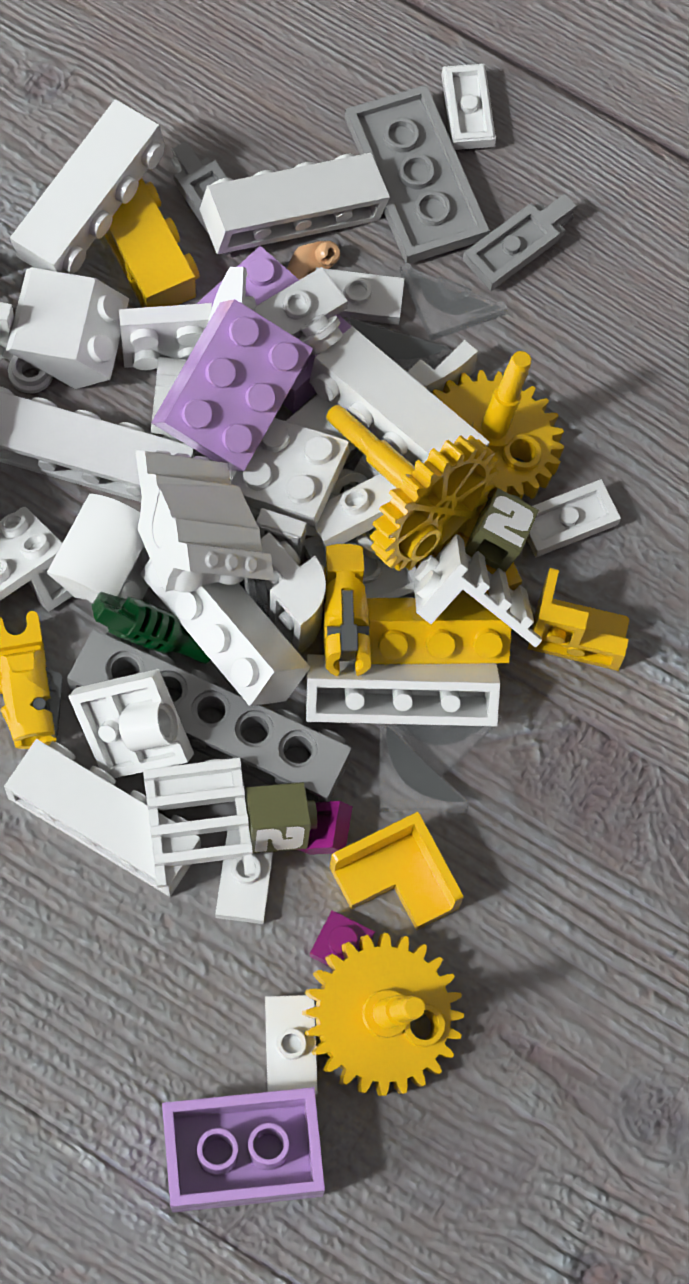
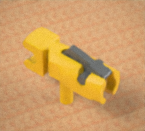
M333 544L326 546V567H324L326 581L324 607L326 669L331 674L339 676V661H355L356 676H360L371 668L369 614L366 591L363 584V546Z
M35 611L27 613V627L24 632L18 635L8 633L5 629L4 621L0 617V694H3L5 704L1 707V713L8 724L15 748L30 749L36 739L49 746L52 741L56 742L59 730L63 678L60 673L47 668L39 614Z

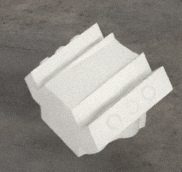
M135 450L142 495L137 530L165 592L175 590L189 593L197 590L201 585L218 582L233 585L241 582L244 578L274 581L271 554L262 552L260 529L240 487L230 483L228 463L210 461L208 457L203 456L191 458L189 454L183 453L171 455L169 451L157 450L156 452Z

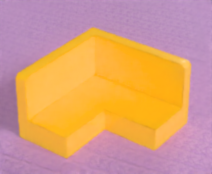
M549 568L538 600L532 630L542 638V641L537 647L529 643L528 650L618 671L625 657L629 639L626 638L629 618L625 615L553 599L559 570Z
M419 812L413 813L331 855L329 868L351 909L395 889L416 931L459 910L464 898Z

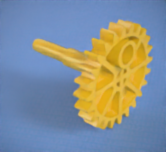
M524 351L514 353L504 375L498 371L493 381L487 380L483 370H479L477 378L473 382L464 372L461 373L458 384L448 380L443 391L434 389L432 392L433 395L490 442L488 448L495 453L494 457L499 461L495 466L499 473L491 479L495 483V487L484 494L490 498L498 488L521 499L524 494L531 499L535 498L539 487L546 488L552 475H555L561 462L559 459L564 450V445L559 443L564 430L554 427L559 416L558 413H544L549 400L544 398L535 401L532 398L536 389L534 386L522 391L531 367V357ZM514 458H519V459L523 460L524 462H519V461L515 460Z
M340 405L333 406L326 415L330 424L366 456V461L396 487L389 492L390 496L393 497L391 501L380 506L379 510L384 515L373 522L372 525L377 530L370 535V539L374 541L371 549L391 569L394 567L397 571H401L406 567L408 570H412L417 562L420 564L430 554L436 557L441 551L442 546L448 543L458 532L463 533L467 530L466 523L469 519L478 517L477 507L488 501L484 494L495 487V483L491 479L499 473V470L495 468L499 461L494 457L495 453L472 435L467 439L461 435L454 444L446 440L440 452L435 448L431 449L427 461L423 463L417 460L415 466H413L387 441L378 439L366 426Z
M383 933L378 939L377 947H374L369 935L360 937L359 952L350 942L341 945L344 960L334 954H329L325 957L327 964L332 970L330 973L322 970L314 971L313 976L322 986L321 989L306 990L305 994L317 1002L316 1007L303 1010L302 1015L316 1019V1026L309 1028L304 1034L310 1037L319 1036L321 1043L311 1053L313 1055L327 1053L330 1056L323 1069L325 1072H331L338 1067L343 1069L339 1084L347 1085L354 1077H357L359 1093H366L372 1082H375L378 1096H386L390 1082H392L398 1094L407 1093V1078H410L416 1086L422 1087L426 1085L422 1070L426 1069L434 1075L440 1074L442 1070L436 1061V1057L453 1058L454 1053L445 1045L446 1040L461 1039L462 1034L450 1028L451 1021L464 1018V1013L451 1010L450 1003L460 999L462 994L459 992L447 993L445 986L455 976L453 973L442 976L438 975L436 971L443 961L441 957L428 962L424 960L427 945H419L413 952H410L409 937H400L395 947H392L389 933ZM425 1014L430 1020L431 1031L422 1040L415 1037L412 1033L410 1022Z

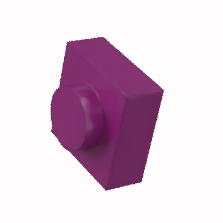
M342 801L315 803L317 809V829L310 830L307 849L297 850L309 855L333 854L347 845L353 806Z
M331 910L309 957L329 966L325 959L327 955L334 954L344 960L342 944L350 942L359 952L360 937L369 935L372 940L375 931Z

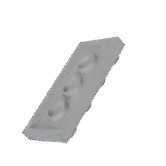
M427 84L345 109V120L359 154L372 153L390 196L384 209V214L406 265L477 243L489 234L490 230Z

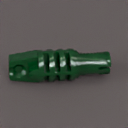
M100 592L92 603L95 621L108 627V632L119 638L131 640L132 643L142 645L148 649H154L163 654L172 651L178 652L204 664L211 660L182 626L178 617L172 612H167V610L159 607L156 608L155 605L144 603L137 598L128 596L127 599L104 592Z

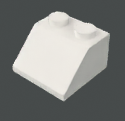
M33 267L26 269L6 351L74 389L110 380L121 336L119 309H127L129 298L96 278Z

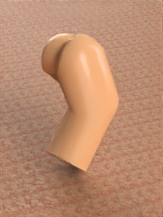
M318 241L300 246L293 253L286 269L300 280L314 272L316 267L331 268L340 258V249L332 241Z

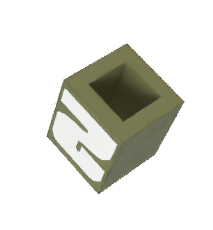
M498 488L481 510L465 546V553L472 557L479 551L485 556L486 565L495 570L500 568L503 572H506L521 553L539 510L525 503L521 498L508 494Z
M304 782L246 787L245 802L252 854L307 849L310 830L317 829V809L314 800L307 801Z

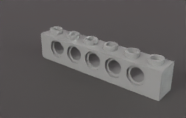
M95 629L92 630L67 677L71 693L77 687L112 680L121 669L129 668L137 673L159 669L166 687L174 688L181 693V697L173 704L192 749L214 759L240 758L242 772L270 785L304 782L307 801L314 800L315 803L330 802L351 756L352 748L345 745L346 740L342 736L327 729H321L320 732L302 725L303 721L297 715L283 709H278L275 713L260 705L249 706L237 690H234L232 693L217 686V681L202 671L192 670L191 673L175 667V662L163 653L150 650L147 654L132 647L130 640L119 638L108 631L104 634ZM214 707L224 713V717L217 723L209 724L203 722L199 718V714L206 708ZM250 727H258L266 732L267 737L264 741L253 744L245 741L241 734ZM292 747H302L309 752L311 757L304 763L296 764L290 762L284 754Z

